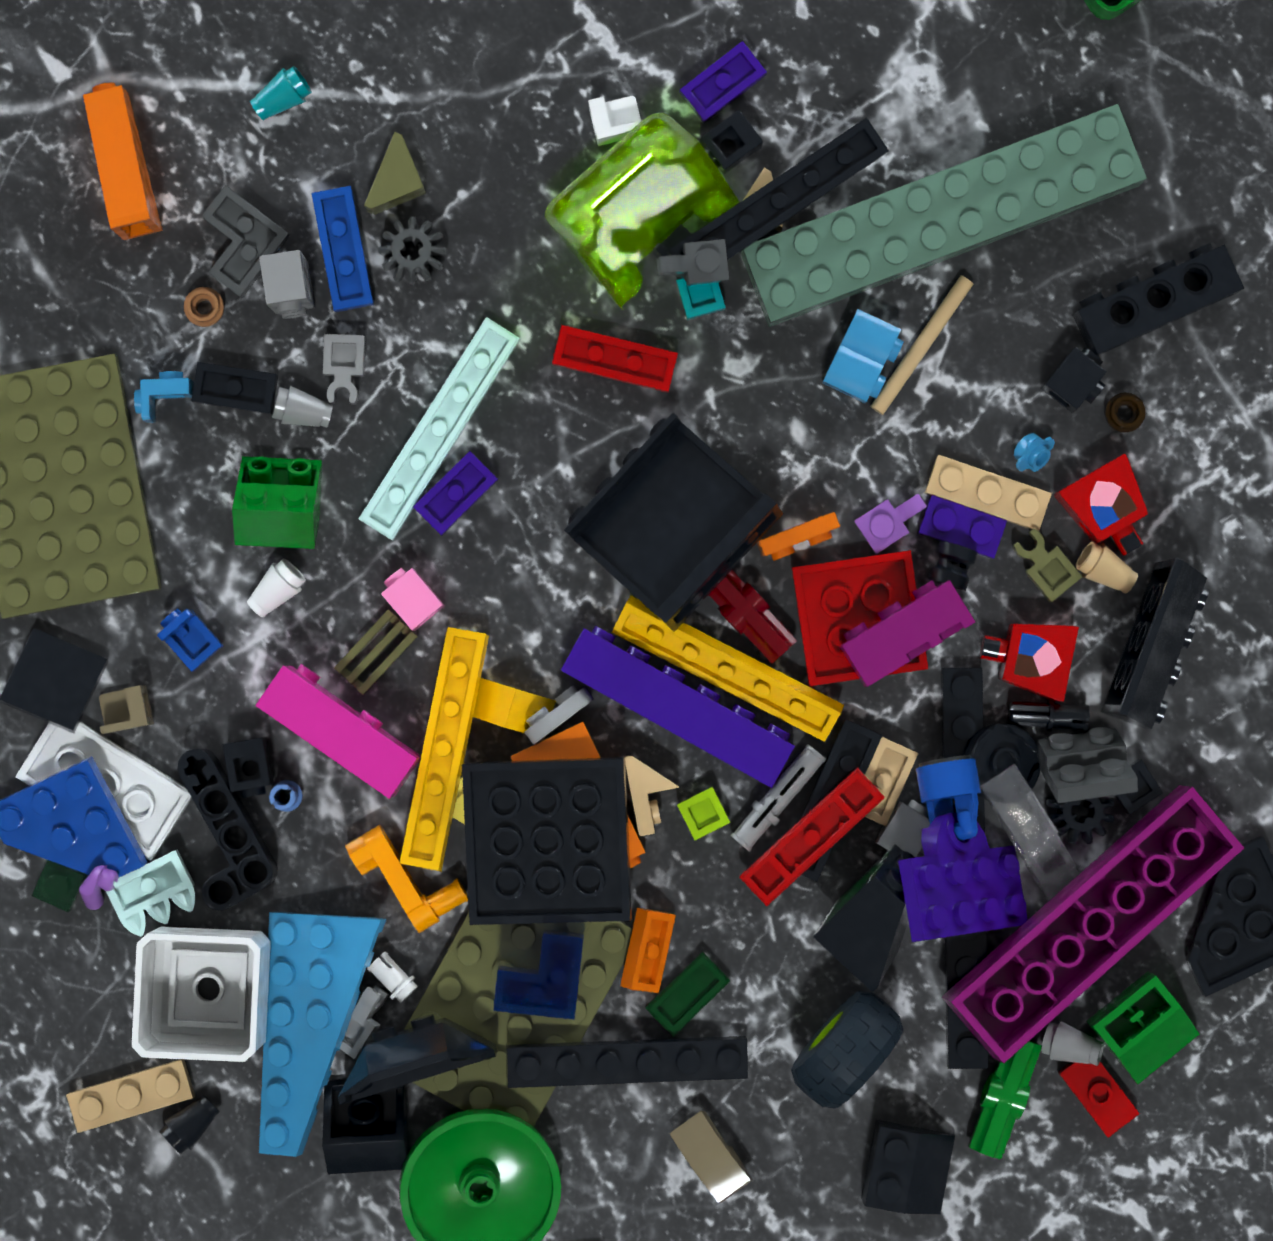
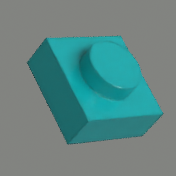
M684 278L676 280L687 320L726 309L719 282L689 286Z

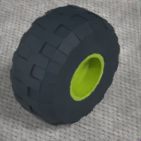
M863 991L856 992L828 1018L801 1051L791 1068L794 1083L821 1107L839 1108L868 1081L889 1056L895 1045H897L904 1031L900 1016L876 994Z

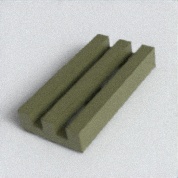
M388 609L334 669L342 674L362 695H365L418 636ZM390 621L394 627L351 672L347 668L348 665ZM402 632L406 636L405 639L364 683L360 681L358 677L393 639Z

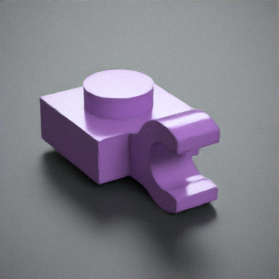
M916 494L895 509L887 499L854 522L876 555L908 534L909 531L903 522L927 506L919 494Z

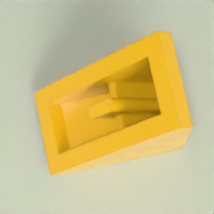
M481 678L473 717L524 733L530 728L526 720L544 706L551 712L556 701Z

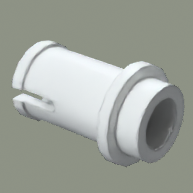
M386 951L367 968L392 993L390 996L392 1000L396 998L402 1003L418 988L414 982L415 977L413 975L409 977Z

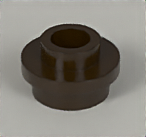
M1126 392L1119 393L1113 396L1105 407L1106 421L1115 431L1122 433L1132 432L1143 423L1145 419V406L1138 396ZM1120 406H1127L1131 410L1129 420H1122L1118 416Z

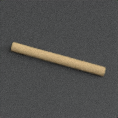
M960 275L888 379L877 399L871 404L870 407L876 412L884 415L973 286L969 279Z

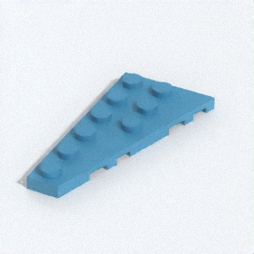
M269 912L268 939L271 941L267 1034L266 1042L263 1044L259 1153L293 1157L303 1154L318 1112L317 1104L323 1087L328 1084L332 1070L330 1068L336 1051L340 1050L360 995L359 987L366 967H370L374 956L372 950L378 934L383 931L386 919Z

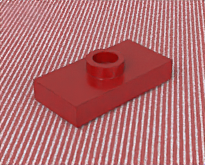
M1070 1062L1058 1071V1074L1106 1137L1112 1136L1140 1114L1101 1062L1098 1066Z

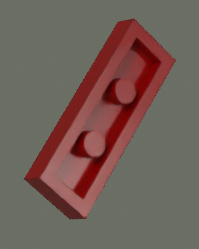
M561 325L552 365L669 393L678 353Z

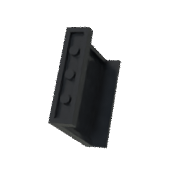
M672 413L667 419L663 418L653 426L649 434L650 438L640 448H634L627 454L622 463L623 467L613 478L608 477L601 482L595 491L596 496L586 507L578 508L568 520L569 525L564 531L675 632L783 515V512L776 502L767 494H762L687 428L675 413Z

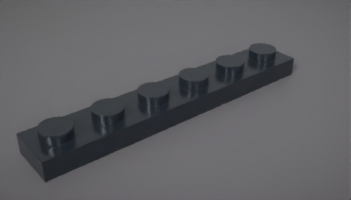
M866 117L668 250L667 254L668 256L684 255V243L725 239L728 261L887 154L889 150ZM686 273L681 274L686 281Z
M745 1036L506 1045V1085L508 1088L748 1079L747 1038Z

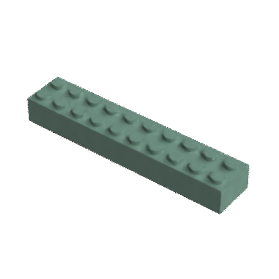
M1116 104L756 241L741 251V257L768 327H772L1139 187L1147 177L1120 107Z

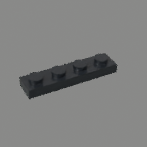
M844 719L801 818L854 769L858 767L866 774L882 738L881 734ZM833 846L802 875L818 882Z

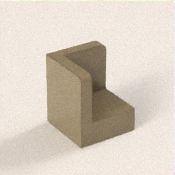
M146 685L124 688V690L105 693L99 696L104 726H100L101 734L154 724Z

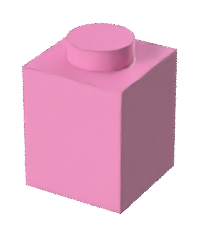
M400 568L384 581L387 589L381 595L412 631H416L445 606L413 568L407 572Z

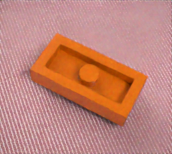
M637 908L621 979V987L630 990L659 993L675 922V914Z

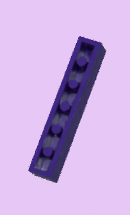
M597 626L593 628L592 632L585 628L583 629L561 668L562 672L768 787H773L795 747L787 742L791 734L771 723L767 729L753 723L756 715L737 704L733 706L732 710L717 703L721 695L701 684L697 690L683 684L685 675L667 665L663 667L662 671L647 664L651 656L631 645L627 651L613 645L616 637Z

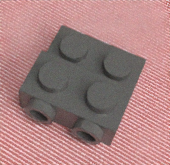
M1096 727L1089 729L1086 733L1072 735L1069 733H1054L1045 739L1037 740L1040 771L1058 803L1138 792V778L1127 761L1126 744L1116 728Z

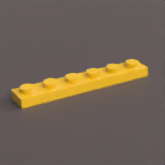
M631 595L611 632L824 742L844 707V704L684 622L673 632L641 601Z
M451 627L447 628L400 864L442 872L462 773V764L466 754L489 635L485 633Z

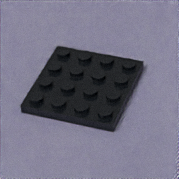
M625 757L464 762L462 764L469 925L631 921L632 907Z

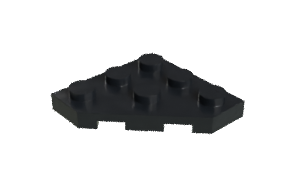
M1262 836L1242 844L1244 849L1217 872L1186 956L1189 968L1204 997L1273 966V856Z

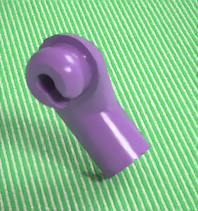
M107 865L96 866L81 884L79 893L88 909L96 910L103 905L104 897L101 888L107 892L115 888L113 883L114 881L118 882L119 878L115 870L108 869Z

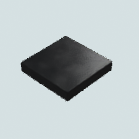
M33 628L0 696V703L75 733L108 664V660Z

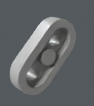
M574 685L554 699L559 705L558 707L549 712L544 706L526 720L530 728L524 733L533 745L594 700L585 687L578 691Z

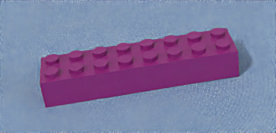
M1179 785L941 998L994 1059L1005 1063L1239 854L1244 847L1193 787Z

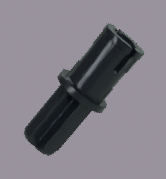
M1048 700L1047 703L1014 701L1011 702L1008 709V720L1011 725L1045 727L1048 732H1051L1052 728L1087 731L1089 723H1086V721H1090L1089 705L1054 704L1053 700Z

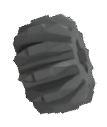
M411 216L408 221L409 229L404 230L402 223L396 220L393 223L398 232L396 236L384 231L382 237L391 243L392 246H381L378 248V252L382 256H392L383 262L382 267L385 271L397 267L393 275L395 281L400 282L407 272L409 284L416 286L418 273H422L424 280L430 282L432 277L427 270L429 267L436 271H442L443 264L434 259V257L446 256L447 249L442 246H435L444 237L440 231L429 235L433 226L432 222L426 220L418 230L417 219ZM413 242L415 247H418V244L423 246L418 250L420 255L418 259L412 260L410 255H408L407 259L403 257L407 253L406 245Z

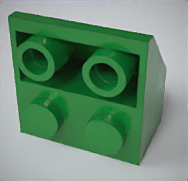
M242 456L232 506L235 545L315 549L320 517L322 460Z
M1149 971L1086 1021L1137 1085L1200 1035L1180 1004L1159 978Z

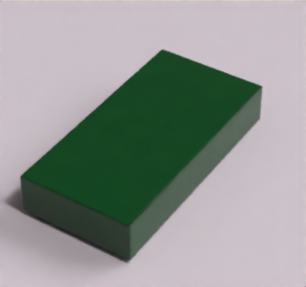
M702 951L645 1008L674 1037L730 982V979Z

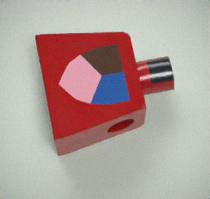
M1126 454L1118 456L1054 494L1057 501L1091 541L1099 543L1111 536L1123 556L1144 544L1132 523L1148 515V511Z
M1010 624L1006 639L984 635L980 649V659L1001 663L999 680L1047 699L1064 702L1079 627Z

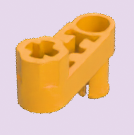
M380 824L345 844L352 862L362 876L377 867L380 868L418 933L440 922V916L468 901V894L458 878L429 896L422 894L406 866L399 863L401 857Z

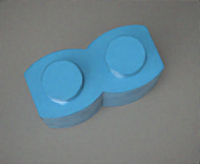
M857 309L822 383L862 403H866L869 396L877 399L887 378L880 374L886 360L894 363L904 343L903 340L898 339L901 329Z

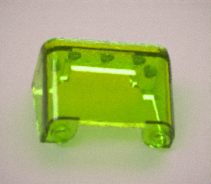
M654 113L643 119L548 204L545 210V218L607 295L621 308L638 293L643 284V276L635 265L653 251V247L658 242L662 243L680 224L687 221L693 214L705 222H712L740 203V201L701 143L668 114Z

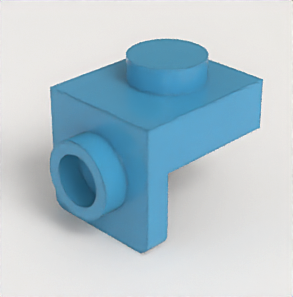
M180 371L159 372V379L140 380V390H135L134 392L136 414H141L142 420L147 423H155V399L192 398L194 381L189 378H183V372Z

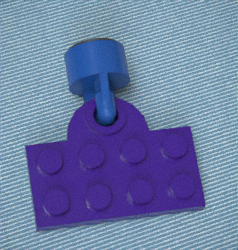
M964 755L920 763L919 767L915 769L921 803L927 804L930 822L929 827L923 828L921 834V844L925 856L898 860L912 942L1023 925L1028 920L1027 906L1023 895L1019 872L1020 865L1015 845L989 848L986 835L977 822L979 805L977 794L981 793L976 759H971V755ZM952 799L955 801L956 813H954Z

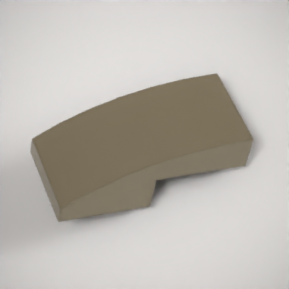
M705 1111L698 1112L669 1133L687 1162L718 1203H722L753 1180L733 1147L726 1145Z

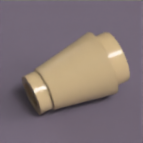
M1093 541L1090 542L1083 549L1076 562V569L1082 572L1083 578L1118 591L1120 590L1125 594L1132 589L1138 578V573L1133 571L1104 543L1098 545Z

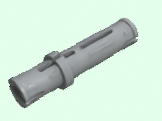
M807 744L805 749L796 757L785 772L781 774L780 778L759 802L755 800L752 803L751 807L753 810L730 836L750 852L752 846L771 824L774 826L778 824L780 819L777 817L802 790L803 786L822 763H825L826 759ZM800 768H803V772L788 788V790L781 796L780 792L790 782V780L795 776V774L800 770ZM773 800H776L777 803L766 814V816L761 820V822L756 826V828H754L753 824L763 814V812L768 808V806L773 802Z

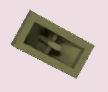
M397 132L393 134L364 204L367 212L374 215L426 194L404 138Z

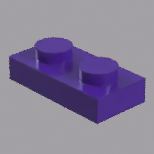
M742 41L682 87L679 93L700 120L706 123L767 75V71Z
M469 451L413 508L443 536L498 481V478Z
M931 495L918 534L938 541L957 544L978 552L979 555L994 559L1007 520Z

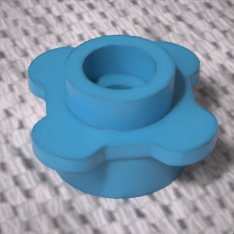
M1035 433L1024 436L1014 450V457L1018 460L1016 468L1019 471L1030 469L1036 472L1044 467L1051 457L1050 450L1054 447V439L1051 437L1042 439Z

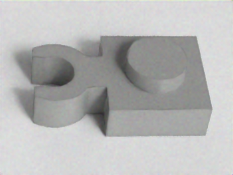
M324 334L323 375L334 376V382L327 389V399L330 404H335L336 392L341 388L349 390L350 404L356 405L358 401V390L352 383V377H364L366 340L364 335Z

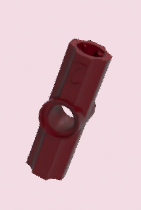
M733 570L708 595L719 606L717 609L739 634L742 635L744 633L771 664L797 642L793 634L769 611L770 606L748 582L744 583Z

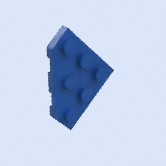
M92 756L0 800V838L8 846L87 875L91 873L94 867L107 865L108 869L115 870L118 876L122 877L143 867L147 863L138 842Z

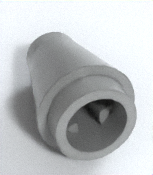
M292 386L289 389L279 387L272 418L281 420L280 424L322 426L327 428L333 404L325 403V401Z
M1062 1021L1059 1024L1050 1022L1043 1038L1041 1051L1043 1054L1050 1055V1060L1098 1066L1104 1051V1042L1098 1041Z

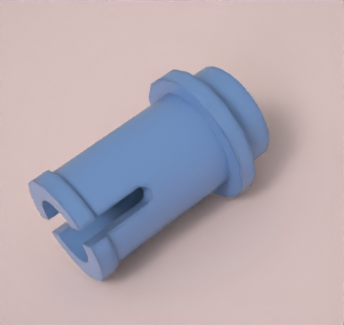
M283 780L275 784L269 796L270 803L276 809L285 812L298 808L303 798L302 789L291 780ZM283 789L290 791V801L288 803H284L280 798V792Z

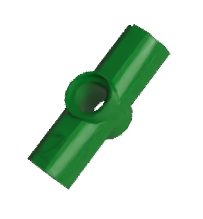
M1030 1040L1005 1063L998 1061L995 1072L990 1073L983 1088L980 1099L981 1110L968 1143L969 1148L992 1158L1002 1159L1015 1120L1020 1119L1026 1107L1030 1094V1086L1028 1084L1042 1049L1041 1044Z

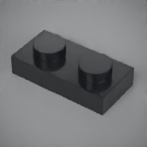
M197 362L191 401L193 403L272 415L278 375Z

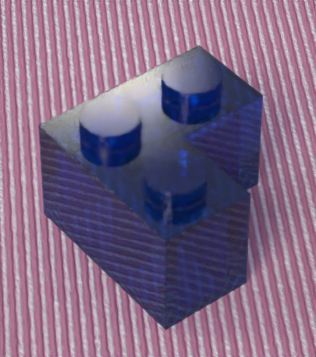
M544 930L539 970L499 966L493 1011L575 1020L584 934Z

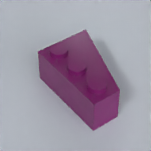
M933 580L929 581L912 592L916 599L904 607L897 601L878 613L881 621L867 628L863 622L843 634L847 642L840 645V648L864 687L872 685L909 663L915 657L939 645L959 630L966 629L976 623L950 580L936 586Z

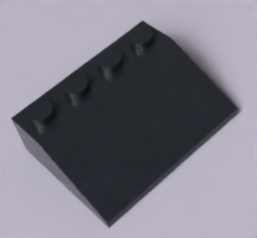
M1174 558L1155 563L1102 706V713L1145 729H1152L1154 723H1161L1168 704L1167 701L1163 700L1168 685L1172 687L1175 685L1180 674L1181 664L1177 663L1182 648L1187 649L1195 632V626L1190 625L1195 610L1201 611L1209 594V589L1204 588L1207 577L1185 561Z

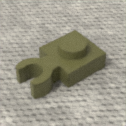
M1032 529L1028 533L1035 541L1033 550H1024L1019 542H1016L1012 547L1017 556L1029 559L1033 563L1025 573L1051 603L1083 576L1058 546L1047 552L1044 548L1045 541L1042 534L1036 529Z

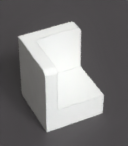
M634 96L605 102L604 97L588 100L598 146L644 135L643 121L640 118Z

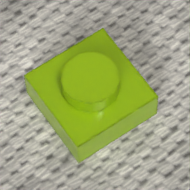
M713 787L677 804L694 840L730 823Z

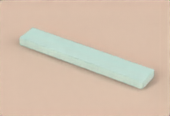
M485 318L359 517L360 521L392 541L395 539L414 509L413 506L423 495L518 345L519 337L489 318Z

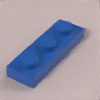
M346 186L311 193L334 312L374 305L352 187Z

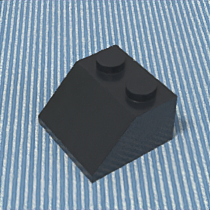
M347 1079L329 1080L328 1084L324 1086L322 1147L328 1175L402 1170L409 1147L405 1085L340 1105L338 1095Z
M876 1119L861 1196L864 1206L903 1214H941L955 1134Z

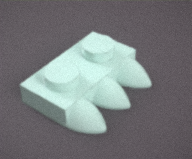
M178 849L119 877L118 882L114 881L113 883L115 888L111 891H106L123 926L138 936H143L145 931L146 917L144 910L156 921L167 924L171 913L169 898L178 907L188 912H192L195 905V891L193 887L195 884Z

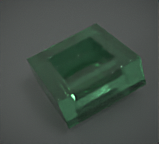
M47 860L32 897L70 912L79 894V887L86 879L87 874Z

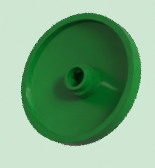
M472 1109L443 1118L429 1127L417 1139L408 1152L401 1170L399 1199L405 1223L416 1241H541L551 1228L559 1209L561 1177L551 1148L543 1136L528 1122L500 1110Z

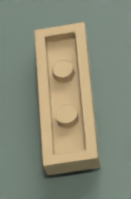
M941 455L936 457L924 492L930 496L934 495L1007 520V522L1031 530L1036 529L1037 531L1040 530L1052 495L1050 492Z
M178 1059L69 1092L66 1096L77 1133L192 1099L195 1097L185 1060Z

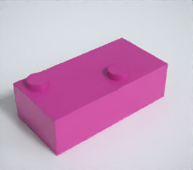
M300 664L298 669L293 666L283 665L255 706L388 799L396 796L421 760V755L382 729L383 723L365 710L359 713L320 686L317 682L321 677L305 665Z

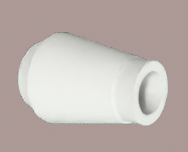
M282 559L278 564L272 563L251 597L247 600V604L256 614L264 618L268 613L301 592V585L306 579L286 559Z

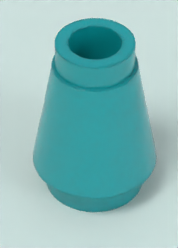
M292 66L287 71L282 68L256 97L250 100V103L257 115L264 121L269 117L306 102L305 97L311 94L312 91L299 70Z

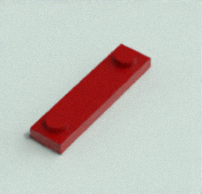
M857 767L740 874L739 878L768 906L875 808L885 796Z

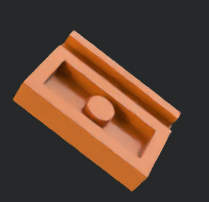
M831 512L761 539L757 542V546L761 556L771 554L773 561L795 553L793 545L808 540L810 546L833 538L830 531L839 528L840 524L835 512Z

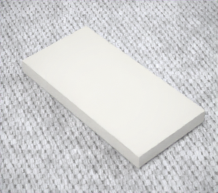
M81 721L75 733L48 723L15 777L30 786L92 756L145 858L153 861L192 799L187 788Z

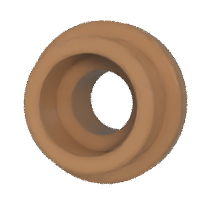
M198 287L187 295L184 301V312L189 321L194 325L210 327L222 318L224 301L221 295L214 289ZM205 300L210 301L212 305L211 311L205 315L198 312L199 303Z

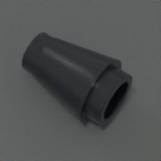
M203 1095L164 1121L166 1125L159 1132L179 1154H182L187 1148L193 1149L215 1119L214 1117L220 1112Z

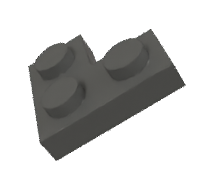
M225 185L201 216L232 241L208 273L240 298H243L261 275L259 256L277 253L290 237V234Z

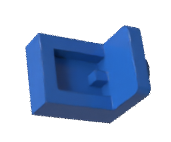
M179 608L174 610L160 623L164 629L157 634L161 641H165L191 672L197 670L224 646L192 609H186L183 612Z

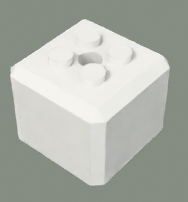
M161 926L147 933L137 942L132 1048L141 1057L245 1062L266 1042L271 941L262 931ZM202 978H213L219 984L220 991L215 999L207 1000L199 994L198 984Z

